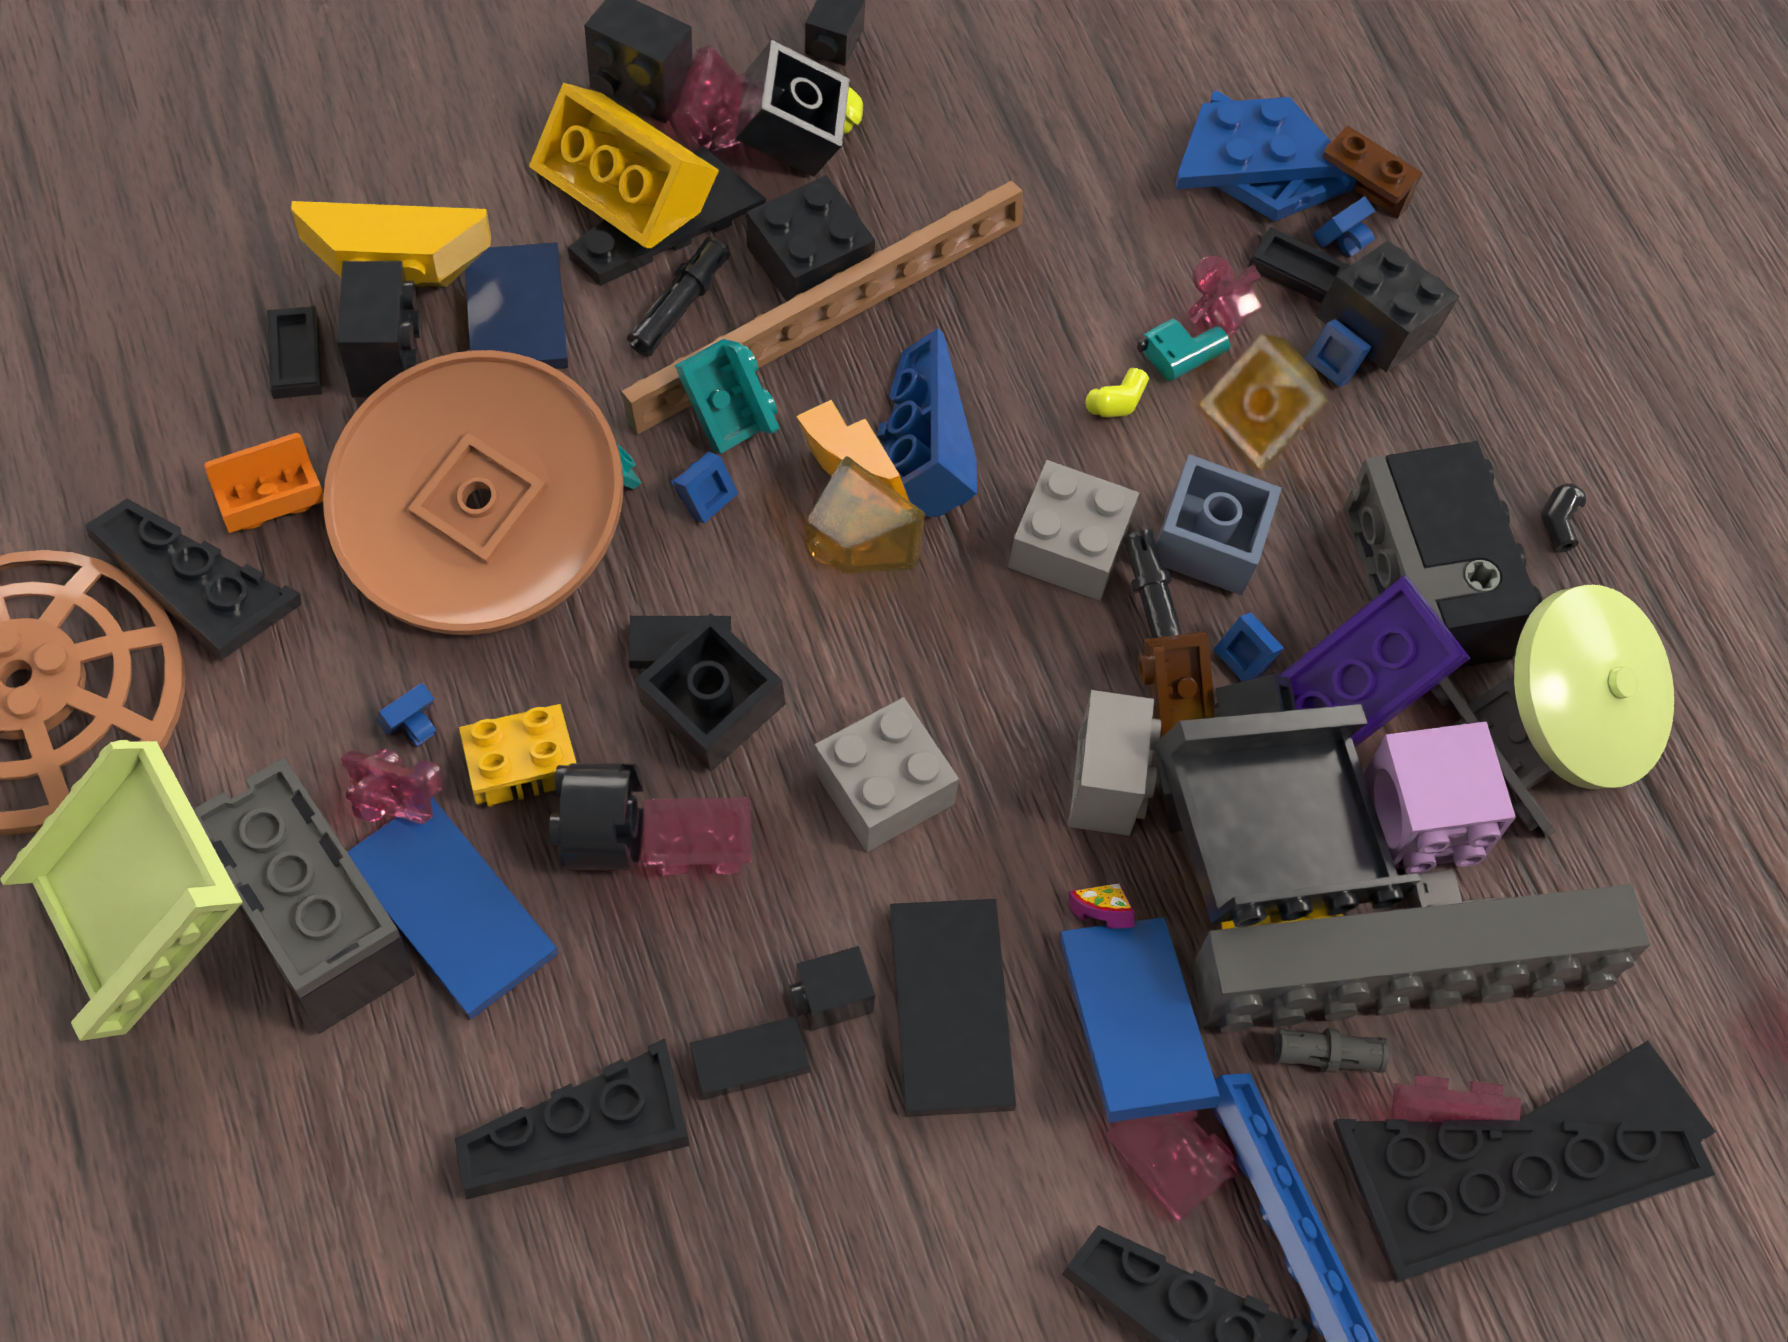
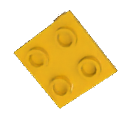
M561 704L549 707H536L527 712L496 719H484L474 724L459 727L476 805L487 802V806L491 807L494 804L513 800L510 786L516 785L519 800L524 799L521 784L531 782L534 796H538L540 794L536 780L539 779L542 780L544 793L555 790L557 766L576 763Z

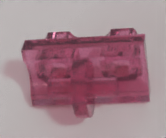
M1213 255L1203 258L1193 270L1194 285L1200 293L1204 294L1187 312L1193 324L1206 318L1211 328L1219 326L1226 334H1229L1244 325V319L1262 308L1251 288L1261 277L1255 265L1248 267L1234 280L1233 269L1225 259Z
M380 748L371 756L351 750L341 757L342 766L347 769L350 776V786L346 790V799L352 803L354 816L359 820L373 823L386 813L425 824L433 817L431 798L442 790L440 770L437 764L421 760L413 767L402 765L401 758L395 752Z

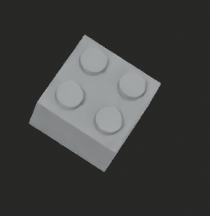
M1046 460L1014 537L1008 568L1101 601L1121 550L1122 538L1126 536L1131 524L1140 492Z
M1091 690L1078 736L1068 827L1130 836L1136 818H1145L1148 798L1153 797L1157 768L1151 766L1153 750L1155 751L1154 746H1157L1161 731V720L1152 719L1154 699Z
M904 697L814 744L813 771L866 853L955 804L959 778Z

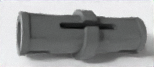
M1278 1028L1274 1036L1273 1056L1275 1057V1063L1319 1066L1324 1072L1336 1073L1341 1068L1384 1073L1389 1061V1045L1386 1044V1038L1342 1035L1338 1029L1326 1028L1321 1033Z

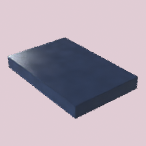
M558 242L489 247L465 269L470 351L493 350L510 352L533 358L555 369L568 368Z

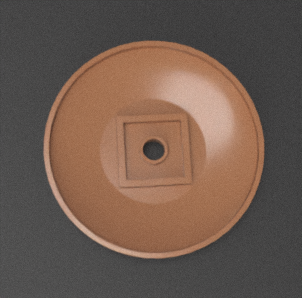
M475 350L451 353L417 364L383 384L367 398L344 427L334 447L325 477L323 504L327 534L333 552L347 576L368 600L387 614L414 627L437 633L476 635L497 632L516 627L550 611L575 592L595 570L609 547L619 521L624 485L622 462L617 443L603 413L592 398L564 373L546 363L510 352ZM477 489L491 491V499L483 508L471 509L466 506L467 498L473 491Z

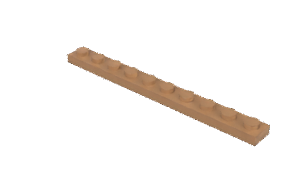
M1011 180L997 189L985 193L982 197L960 209L948 213L945 217L923 229L911 233L908 237L886 249L875 252L869 258L843 272L835 274L832 278L810 290L796 295L793 299L773 310L757 316L754 320L734 331L718 337L697 351L677 359L673 364L647 378L638 380L632 386L621 391L628 424L638 435L691 406L690 399L674 365L721 339L739 342L747 346L755 356L760 368L1020 226L1023 219V191Z

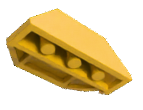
M292 201L291 205L299 238L340 278H342L343 261H402L406 281H414L415 286L447 287L491 246L487 209Z

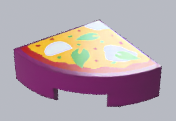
M1120 883L1069 891V907L1079 918L1086 920V917L1090 916L1107 921V927L1113 929L1134 927V910Z

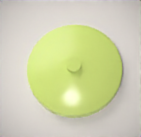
M1582 585L1560 590L1545 598L1533 610L1523 627L1516 649L1514 664L1516 701L1529 740L1550 769L1571 784L1595 790L1630 785L1644 777L1655 766L1670 736L1674 715V686L1669 660L1662 641L1644 612L1632 600L1614 589L1600 585Z

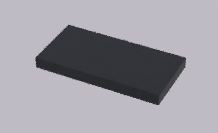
M996 899L890 904L905 1117L1015 1111L1016 1098Z

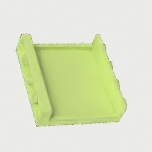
M128 740L110 742L100 751L96 761L83 777L71 787L70 793L53 814L45 819L40 830L28 845L19 851L15 861L0 878L3 885L33 883L90 998V1001L71 1021L80 1041L127 1034L243 903L157 741L129 742Z

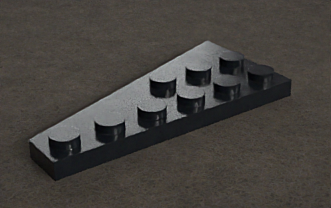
M1335 1119L1333 1122L1395 1284L1709 1179L1715 1175L1691 1121L1585 1123V1120L1533 1122V1120L1445 1119L1443 1122L1407 1121V1119H1386L1385 1121Z

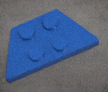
M1217 90L1212 93L1210 103L1234 101ZM1346 173V176L1216 187L1275 222L1352 191L1356 187L1358 180Z
M1290 97L1226 101L1202 104L1179 168L1175 185L1176 189L1341 177L1346 176V172L1323 158L1324 150L1331 143V140Z

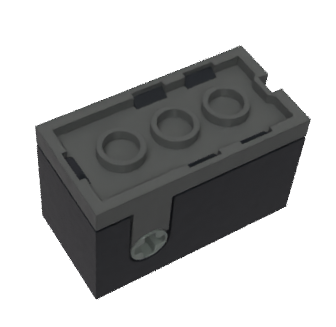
M1478 441L1386 455V457L1365 458L1356 478L1359 488L1351 490L1343 511L1373 599L1402 576H1406L1413 582L1470 657L1459 668L1513 659L1523 627L1533 610L1542 602V597L1539 589L1531 584L1525 568V551L1522 545L1515 541L1509 525L1510 513L1505 501L1499 499L1494 485L1493 466L1489 459H1484Z
M285 757L245 779L248 790L232 799H229L224 791L193 810L243 902L239 906L241 912L316 1031L320 1034L408 980L415 973L395 924Z

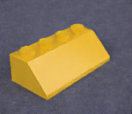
M564 82L529 164L531 169L646 248L654 247L701 212L719 172L717 168L604 94Z

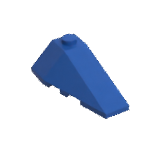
M937 328L902 351L889 393V398L895 402L888 421L880 423L877 437L883 441L882 447L901 477L912 511L901 514L865 500L864 509L871 514L940 517L955 507L965 504L973 496L977 495V459L945 336Z

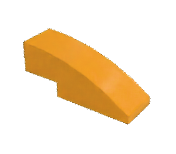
M832 400L796 416L811 453L821 467L837 483L856 496L879 507L901 514L912 511L901 477L866 419L847 427Z

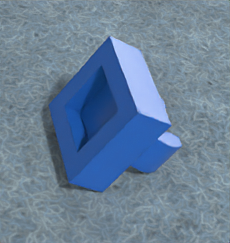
M1364 196L1330 219L1314 232L1313 236L1322 249L1338 239L1340 249L1350 258L1375 240L1372 231L1365 224L1361 223L1374 213L1375 210L1366 196Z
M1334 319L1326 324L1304 360L1337 386L1342 387L1349 383L1372 346L1337 319Z
M707 452L697 462L690 464L689 469L671 481L679 498L684 501L691 517L702 523L708 521L739 494L721 456L711 452Z
M1250 612L1237 619L1213 650L1243 682L1261 677L1284 647Z
M422 682L379 711L376 721L387 736L403 727L409 739L418 747L434 736L433 733L437 731L423 713L432 706L435 698Z

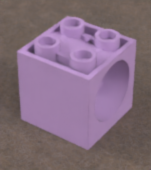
M1487 722L1386 734L1364 772L1395 869H1405L1408 874L1429 871L1436 867L1437 864L1455 862L1457 867H1469L1483 862L1516 818Z

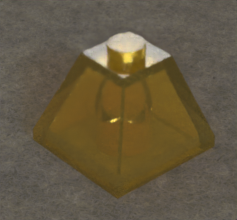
M1261 334L1199 404L1260 470H1265L1329 400L1316 371L1285 338Z
M846 456L838 465L807 519L806 546L819 562L825 565L831 564L842 573L913 569L919 563L925 512Z

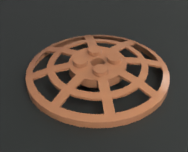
M51 550L13 552L0 556V571L17 566L39 564L80 567L78 572L65 586L42 582L13 583L4 586L0 584V738L10 740L26 738L32 758L26 760L0 762V780L24 779L39 775L49 802L48 805L33 809L0 812V835L38 832L43 826L45 819L53 814L69 794L60 767L71 763L89 751L106 735L112 726L140 739V741H157L160 749L163 751L179 719L185 693V662L177 633L165 609L125 571L103 560L74 552ZM102 575L110 577L138 599L150 614L155 626L122 632L118 622L109 611L92 597L86 595V592ZM24 596L54 598L38 620L30 618L10 619L5 599ZM76 606L95 619L104 630L106 636L74 644L72 639L59 627ZM162 646L165 657L164 686L159 707L151 721L123 707L127 700L132 680L130 651ZM113 655V679L107 698L105 699L85 690L86 671L84 663ZM21 669L32 671V676L25 685L17 688L6 686V681L13 672ZM74 709L94 717L93 721L78 736L60 748L53 749L47 731L62 723Z

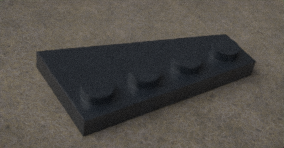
M701 146L693 153L717 168L719 172L704 206L697 216L652 248L643 247L604 219L568 247L569 259L601 286L653 262V256L672 248L677 251L692 244L691 238L710 229H713L716 233L732 226V219L766 203V198L705 147Z
M128 498L86 524L88 537L220 661L301 605V595L299 592L286 585L283 588L265 580L263 572L248 564L242 567L222 556L221 549L206 541L198 543L181 533V527Z
M666 1038L649 1045L648 1052L627 1062H624L622 1058L601 1068L602 1074L575 1087L570 1083L551 1092L550 1099L527 1110L520 1107L455 1138L466 1200L690 1146Z
M1099 1225L1062 1274V1276L1147 1342H1305L1315 1327L1297 1317L1292 1321L1268 1310L1269 1304L1250 1295L1242 1298L1215 1285V1279L1196 1270L1191 1274L1167 1263L1166 1256Z

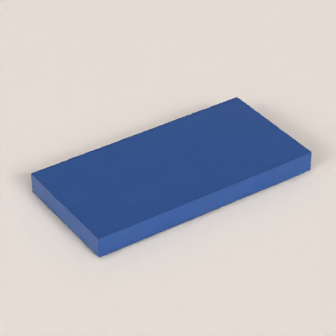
M430 794L347 852L396 928L470 1020L558 955L557 947Z
M1165 918L1134 921V927L1113 929L1108 928L1107 925L1061 931L1060 946L1108 1123L1218 1107L1220 1095Z

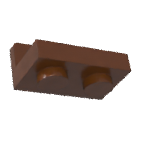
M1348 125L1325 148L1323 153L1325 160L1358 180L1353 190L1363 197L1366 196L1368 200L1396 218H1399L1408 209L1422 175V172Z
M1201 631L1144 639L1145 654L1138 655V671L1141 684L1148 685L1149 698L1154 699L1152 719L1161 720L1159 740L1179 721L1215 718L1208 634Z

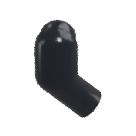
M1566 483L1556 487L1541 511V519L1555 551L1558 553L1567 552L1575 548L1579 543L1569 520L1578 511V506H1585L1587 498L1583 489L1573 483Z

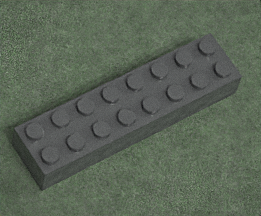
M1633 884L1211 930L1191 969L1203 1029L1220 1027L1221 1032L1234 1033L1249 1029L1253 1023L1273 1021V1025L1277 1027H1286L1299 1024L1305 1020V1017L1325 1015L1326 1020L1338 1021L1351 1018L1361 1010L1377 1009L1381 1015H1390L1403 1012L1413 1004L1429 1003L1430 1008L1442 1009L1461 1003L1462 999L1481 997L1484 1003H1494L1509 999L1514 993L1532 991L1535 997H1546L1564 991L1565 987L1583 985L1586 991L1603 990L1614 986L1617 983L1616 979L1625 970L1634 966V961L1650 946Z

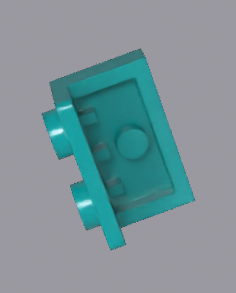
M721 339L674 365L714 452L721 454L760 431L772 434L780 429L774 416L778 412L777 406L770 393L761 387L755 373L759 369L757 360L747 346L739 342Z

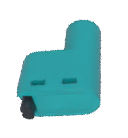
M1174 318L1143 334L1146 338L1139 341L1137 345L1138 351L1140 353L1144 352L1168 381L1176 380L1230 349L1229 338L1221 327L1214 326L1192 338Z

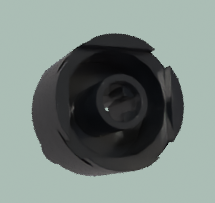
M571 763L569 765H558L555 773V790L557 796L560 797V813L551 814L549 837L551 845H560V863L562 868H568L569 870L636 869L633 862H639L641 857L645 821L644 808H638L637 797L633 794V792H643V782L638 765L636 763Z

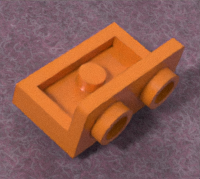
M293 433L204 464L228 533L241 529H254L267 520L288 513H301L310 509L313 505L323 502V490L299 433Z

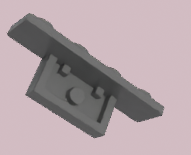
M1448 677L1444 678L1431 691L1443 708L1451 702L1454 704L1463 717L1455 722V725L1487 722L1506 786L1510 784L1521 800L1513 805L1527 828L1531 832L1535 828L1540 827L1546 837L1555 833L1556 831L1528 792L1530 788L1555 772L1542 760L1529 740L1519 714L1515 686L1512 679L1508 677L1467 705Z

